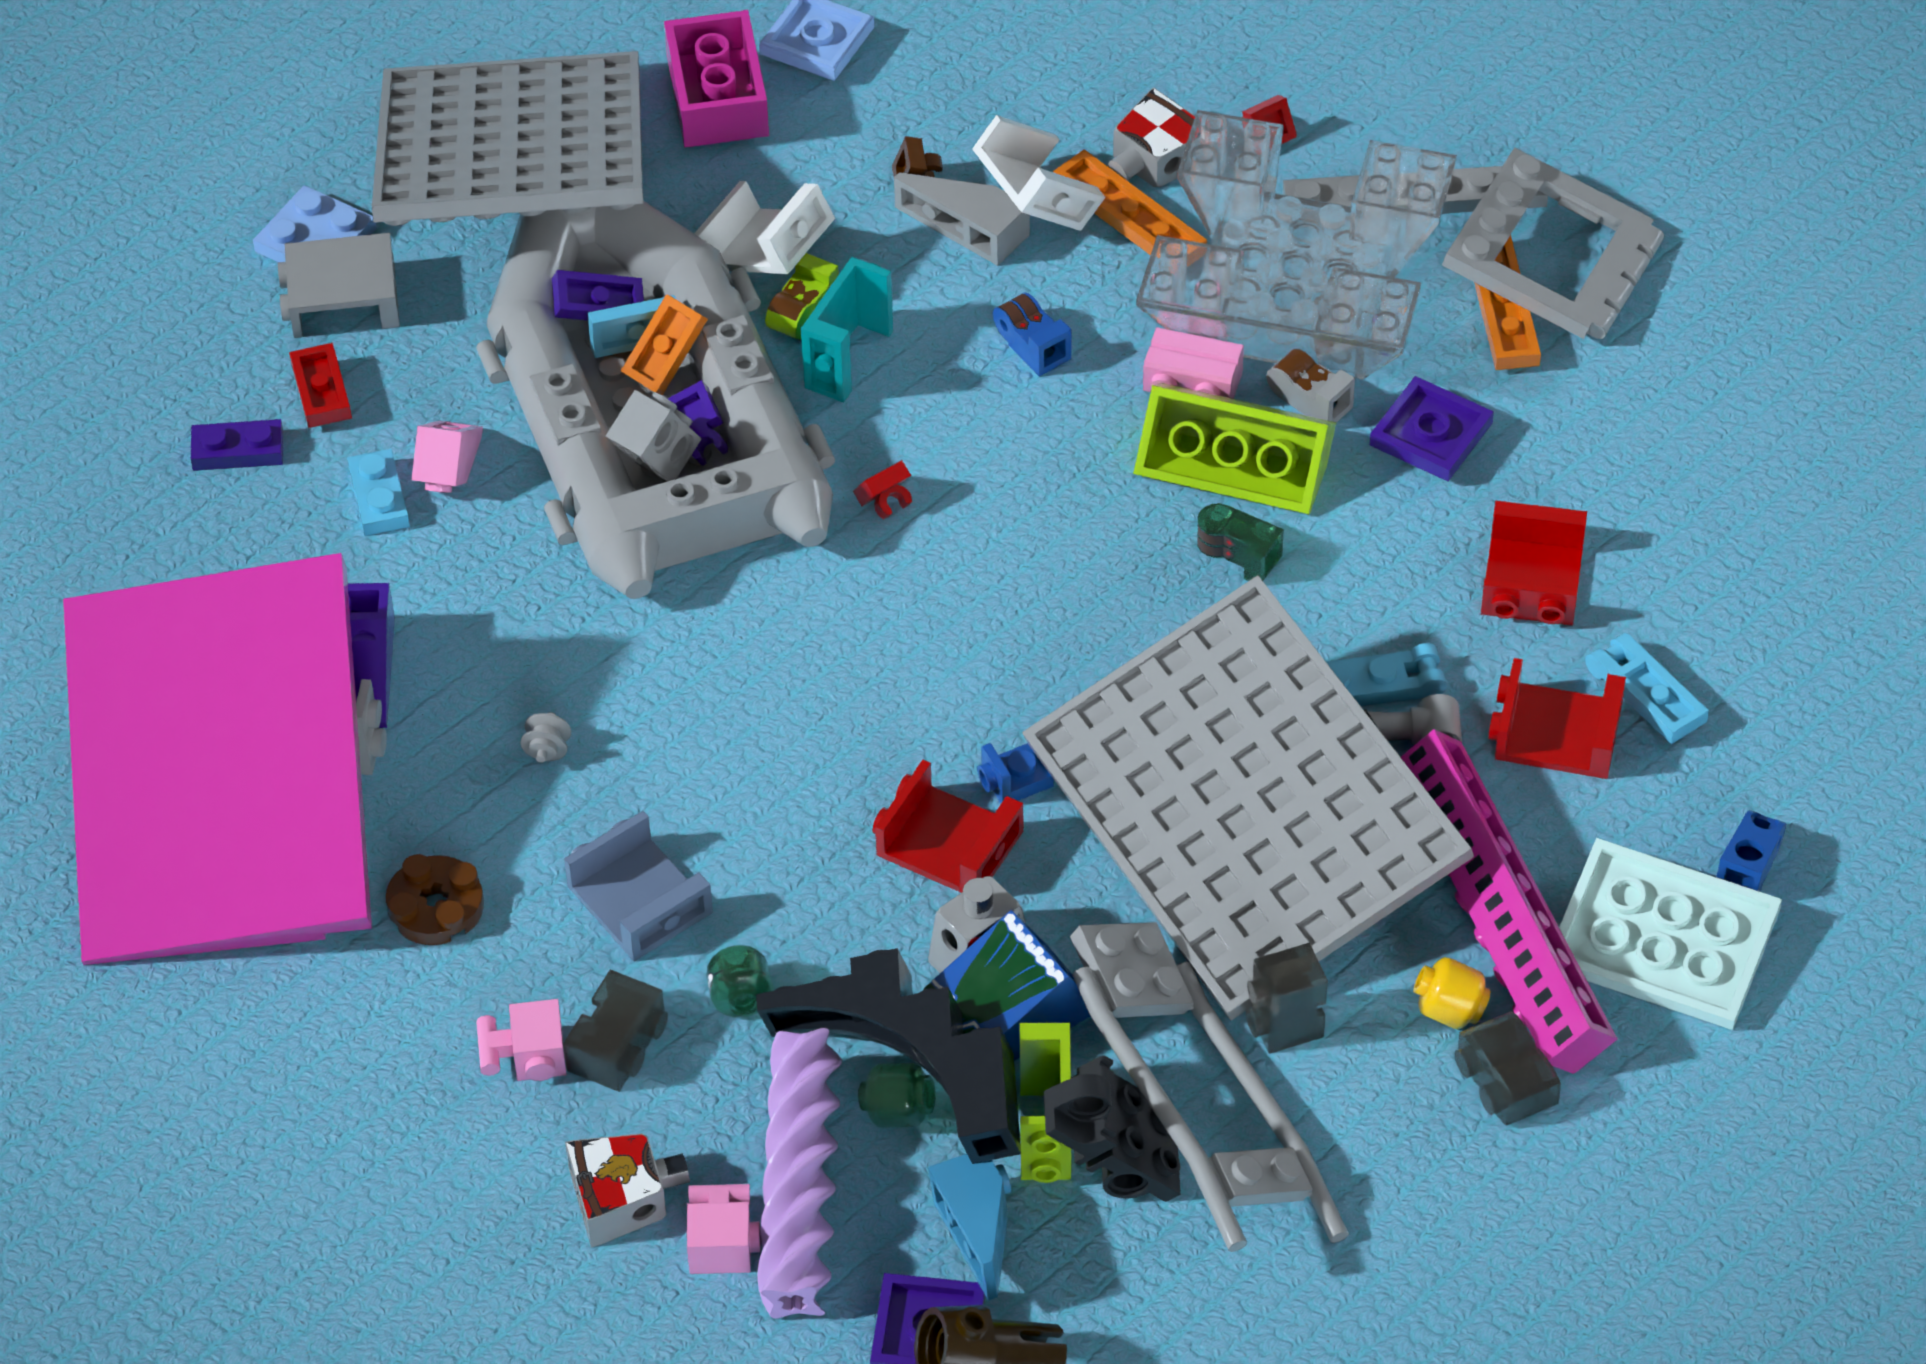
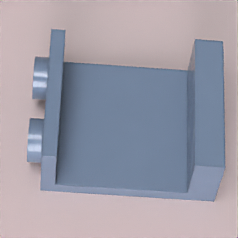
M644 811L628 820L616 823L610 831L590 843L578 846L569 856L564 858L568 888L633 961H636L713 913L710 883L700 872L687 879L651 840L649 816Z

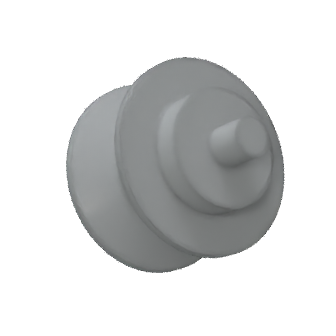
M553 712L534 714L527 718L525 721L527 733L522 736L520 742L524 752L536 758L540 763L563 758L568 749L566 741L571 736L570 725Z

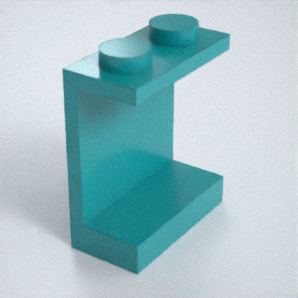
M851 256L801 327L804 388L843 403L852 392L850 336L857 326H861L888 337L893 333L890 270Z

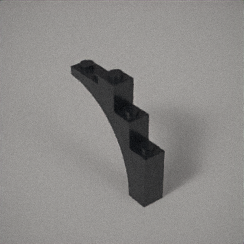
M898 948L876 950L867 955L850 958V975L830 976L821 981L797 986H782L774 991L756 994L757 1012L772 1037H775L779 1031L808 1033L820 1028H827L830 1031L829 1033L865 1038L888 1046L923 1067L950 1097L956 1117L958 1138L972 1164L1021 1154L1014 1053L1001 1027L978 1028L963 1034L962 1012L949 987L925 989L913 994L912 975Z

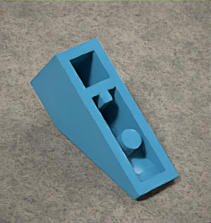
M964 1154L928 1167L935 1207L988 1301L997 1298L1008 1221L1005 1194L1011 1193L1010 1180L1002 1164L995 1166L992 1160L972 1164L968 1155Z

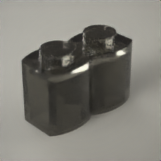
M1513 1011L1459 1032L1458 1050L1455 1051L1456 1064L1465 1078L1472 1077L1474 1082L1480 1087L1479 1096L1481 1102L1490 1115L1496 1114L1501 1122L1507 1126L1559 1104L1561 1082L1547 1057L1536 1047L1526 1026Z

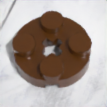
M414 854L404 860L402 868L390 880L386 890V905L390 920L398 926L399 933L406 939L424 945H441L451 942V935L457 934L465 929L466 934L477 925L484 909V896L476 867L471 863L449 856ZM432 894H441L447 899L438 900L435 906L427 905L426 897Z

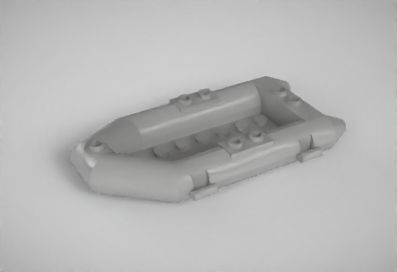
M643 201V204H635L633 207L624 210H615L609 208V206L590 207L587 211L580 213H569L564 211V209L545 210L544 213L536 216L520 214L488 314L486 326L493 341L483 340L478 343L476 349L491 383L511 382L561 500L553 499L544 505V510L558 543L567 545L579 541L592 574L631 599L641 598L650 592L654 572L768 537L784 533L805 547H814L822 543L827 536L833 500V492L823 469L831 467L835 463V458L818 424H811L804 430L749 315V312L759 308L761 301L744 268H737L730 274L718 249L645 201ZM557 270L642 278L644 301L662 298L666 294L670 296L675 295L677 300L708 318L662 396L668 399L702 380L708 386L724 422L713 430L718 432L726 441L728 453L723 455L714 444H709L703 453L707 464L704 466L700 465L691 455L678 477L667 482L636 464L606 437L607 432L634 390L649 398L652 396L653 391L621 372L632 351L595 358L590 347L589 322L587 320L555 318L552 277ZM498 354L506 358L504 367L501 363ZM566 513L574 518L573 528L570 525Z

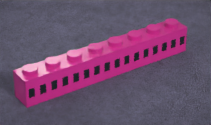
M1433 729L1400 758L1472 848L1474 857L1448 874L1457 889L1455 898L1462 909L1470 914L1476 926L1474 935L1477 941L1490 953L1496 965L1493 967L1496 978L1509 990L1515 1002L1513 1011L1516 1017L1529 1029L1535 1041L1532 1047L1536 1056L1548 1067L1554 1066L1575 1074L1618 1039L1462 742Z

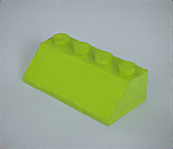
M1165 383L1152 385L1133 474L1310 514L1327 468L1337 422Z

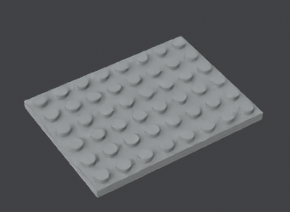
M638 51L383 69L372 196L374 223L385 222L387 225L398 226L417 219L448 222L460 216L492 219L503 213L519 212L524 216H536L544 213L545 210L564 209V211L569 213H580L587 211L590 207L609 206L611 209L624 210L633 207L635 204H643Z
M1258 575L1022 732L1031 749L1184 958L1191 964L1195 973L1230 1020H1233L1474 857L1472 848Z

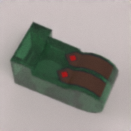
M1221 503L1205 506L1199 512L1197 517V547L1206 556L1213 558L1224 557L1226 560L1243 567L1245 580L1250 581L1258 575L1264 581L1282 557L1284 529Z

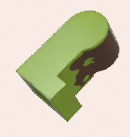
M806 253L795 265V273L782 288V291L778 292L770 302L765 317L766 326L797 340H802L801 327L839 275L838 265Z

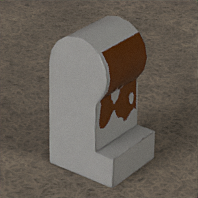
M1300 349L1291 350L1267 371V382L1272 391L1280 399L1306 416L1338 422L1353 408L1355 378L1342 369L1336 374L1331 372L1324 366L1316 364L1310 355Z

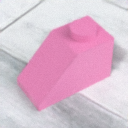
M440 420L417 426L412 480L425 482V490L451 493L452 486L467 483L482 438L483 426Z

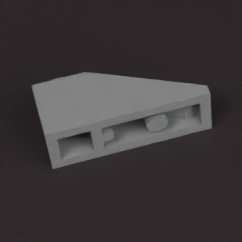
M900 172L894 177L895 208L997 266L1030 235V215L1022 213L1008 194L996 186Z

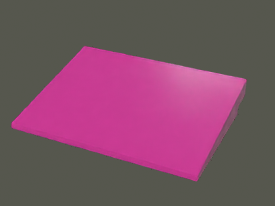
M342 553L64 598L81 961L83 965L325 940L326 933L372 929L347 567Z

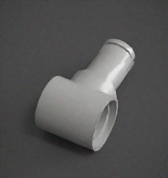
M1435 694L1427 696L1418 703L1417 707H1411L1410 712H1368V717L1387 741L1410 740L1411 745H1415L1435 729L1462 742L1459 703L1454 697L1449 695Z

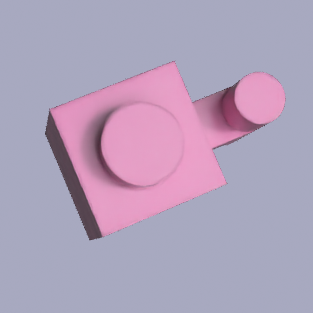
M558 999L509 1004L511 1029L497 1030L496 1018L490 1015L481 1016L477 1019L480 1072L483 1075L491 1076L500 1072L499 1058L514 1057L517 1081L530 1079L544 1081L552 1077L566 1076L563 1032Z
M750 1184L689 1185L687 1253L690 1274L750 1273L751 1253L761 1251L760 1222H750Z

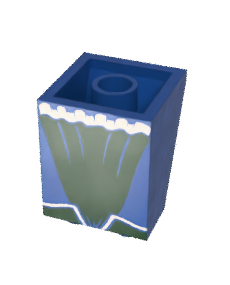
M1012 910L1004 915L923 988L925 990L949 987L962 1012L963 1034L978 1028L1000 1026L1014 1053V1061L1020 1058V1023H1070V1028L1091 1017L1074 981L1073 974L1051 948Z

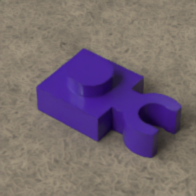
M702 380L668 398L677 406L676 409L693 421L689 427L701 438V441L692 453V456L700 465L704 466L707 464L703 453L709 444H714L723 455L728 453L726 441L718 432L713 430L724 422L708 386Z

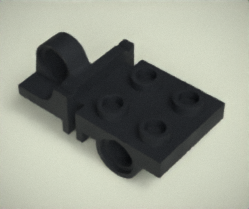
M1099 1056L1077 1068V1074L1071 1077V1079L1044 1091L1046 1135L1073 1149L1074 1163L1080 1166L1086 1163V1170L1090 1172L1102 1167L1103 1189L1107 1194L1117 1198L1129 1199L1150 1193L1165 1202L1181 1195L1178 1147L1139 1088L1110 1070V1067L1113 1065L1112 1059L1107 1056Z

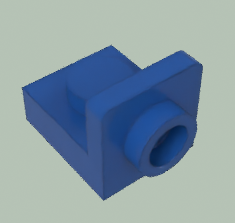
M991 743L981 746L982 764L977 766L978 776L986 792L993 791L1000 804L1006 796L1019 801L1054 787L1053 777L1028 743L999 755Z

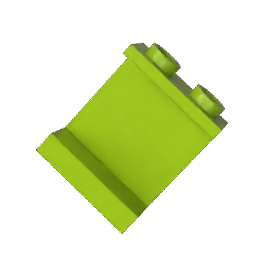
M1020 1023V1096H1044L1045 1090L1071 1079L1070 1023ZM1020 1116L1021 1180H1035L1042 1183L1071 1180V1148L1046 1135L1045 1116Z

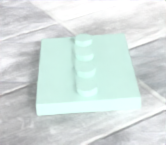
M1596 838L1559 928L1587 981L1733 1030L1781 909L1782 899Z

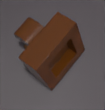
M905 136L892 164L893 177L899 172L935 177L933 171L942 172L943 170L941 156L936 153L924 154L922 138Z

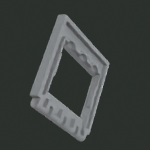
M1514 147L1446 253L1442 266L1582 339L1585 338L1586 334L1602 339L1608 333L1617 318V314L1623 308L1634 286L1647 268L1650 259H1652L1662 243L1664 233L1652 226L1654 219ZM1538 191L1557 200L1559 205L1596 224L1599 222L1616 231L1574 301L1494 261Z

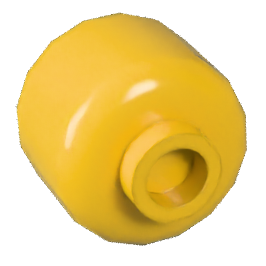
M1448 957L1438 960L1432 968L1425 965L1419 972L1413 987V992L1419 995L1418 1005L1422 1015L1457 1030L1463 1029L1469 1023L1474 1025L1478 1023L1487 1007L1491 993L1490 989L1485 987V976L1482 972Z

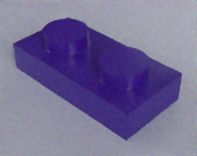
M557 270L552 277L555 318L588 321L589 312L644 301L642 278Z
M282 420L191 425L190 459L193 471L283 465L284 431Z

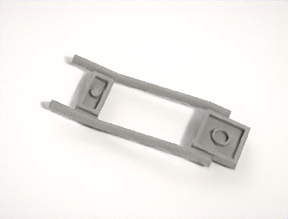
M1157 922L1079 925L1070 938L1083 967L1073 973V978L1089 1014L1188 1162L1228 1251H1238L1247 1245V1240L1231 1207L1303 1201L1306 1197H1310L1330 1242L1336 1243L1345 1239L1349 1235L1348 1230L1308 1146L1209 1004L1191 964L1184 962L1176 965ZM1191 1010L1284 1148L1214 1153L1212 1157H1208L1116 1018L1180 1015Z

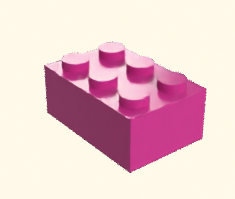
M743 10L664 21L667 61L684 148L768 137L767 97L749 11Z

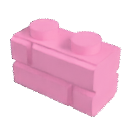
M1156 327L1151 346H1149L1144 360L1143 390L1151 392L1152 385L1165 383L1234 399L1243 371L1244 345Z

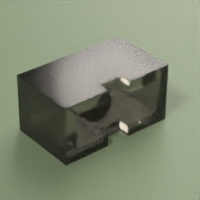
M1310 942L1254 959L1253 980L1247 982L1251 1008L1246 1010V1019L1253 1037L1261 1036L1268 1054L1324 1037L1325 1013L1322 1007L1317 1009V1006L1326 1004L1328 980Z
M610 969L591 998L592 1004L597 1006L591 1017L581 1014L564 1041L563 1046L568 1072L620 1092L628 1077H635L640 1071L645 1058V1050L651 1040L659 1039L664 1032L668 1021V1013L664 1009L662 989Z

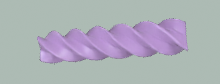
M820 1028L803 1034L779 1031L775 1035L771 1049L770 1064L773 1078L768 1095L770 1122L765 1142L768 1164L763 1180L765 1208L760 1227L763 1250L759 1260L757 1278L762 1302L770 1317L774 1319L798 1313L817 1316L824 1315L825 1311L816 1302L815 1296L832 1277L830 1270L817 1255L821 1246L834 1234L832 1226L821 1215L819 1209L834 1194L836 1186L824 1173L821 1166L838 1148V1142L826 1130L824 1122L840 1106L839 1098L829 1089L826 1080L842 1064L840 1055L827 1044L830 1032L827 1028Z

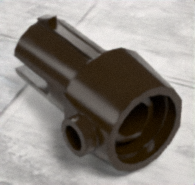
M985 1305L930 1307L924 1312L918 1323L914 1343V1356L916 1364H1066L1067 1344L1046 1343L1048 1337L1060 1338L1064 1334L1063 1329L1058 1324L992 1319L990 1310Z

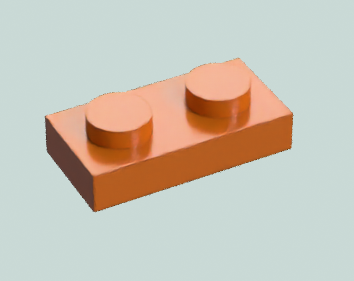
M666 294L621 372L651 391L663 395L708 318Z

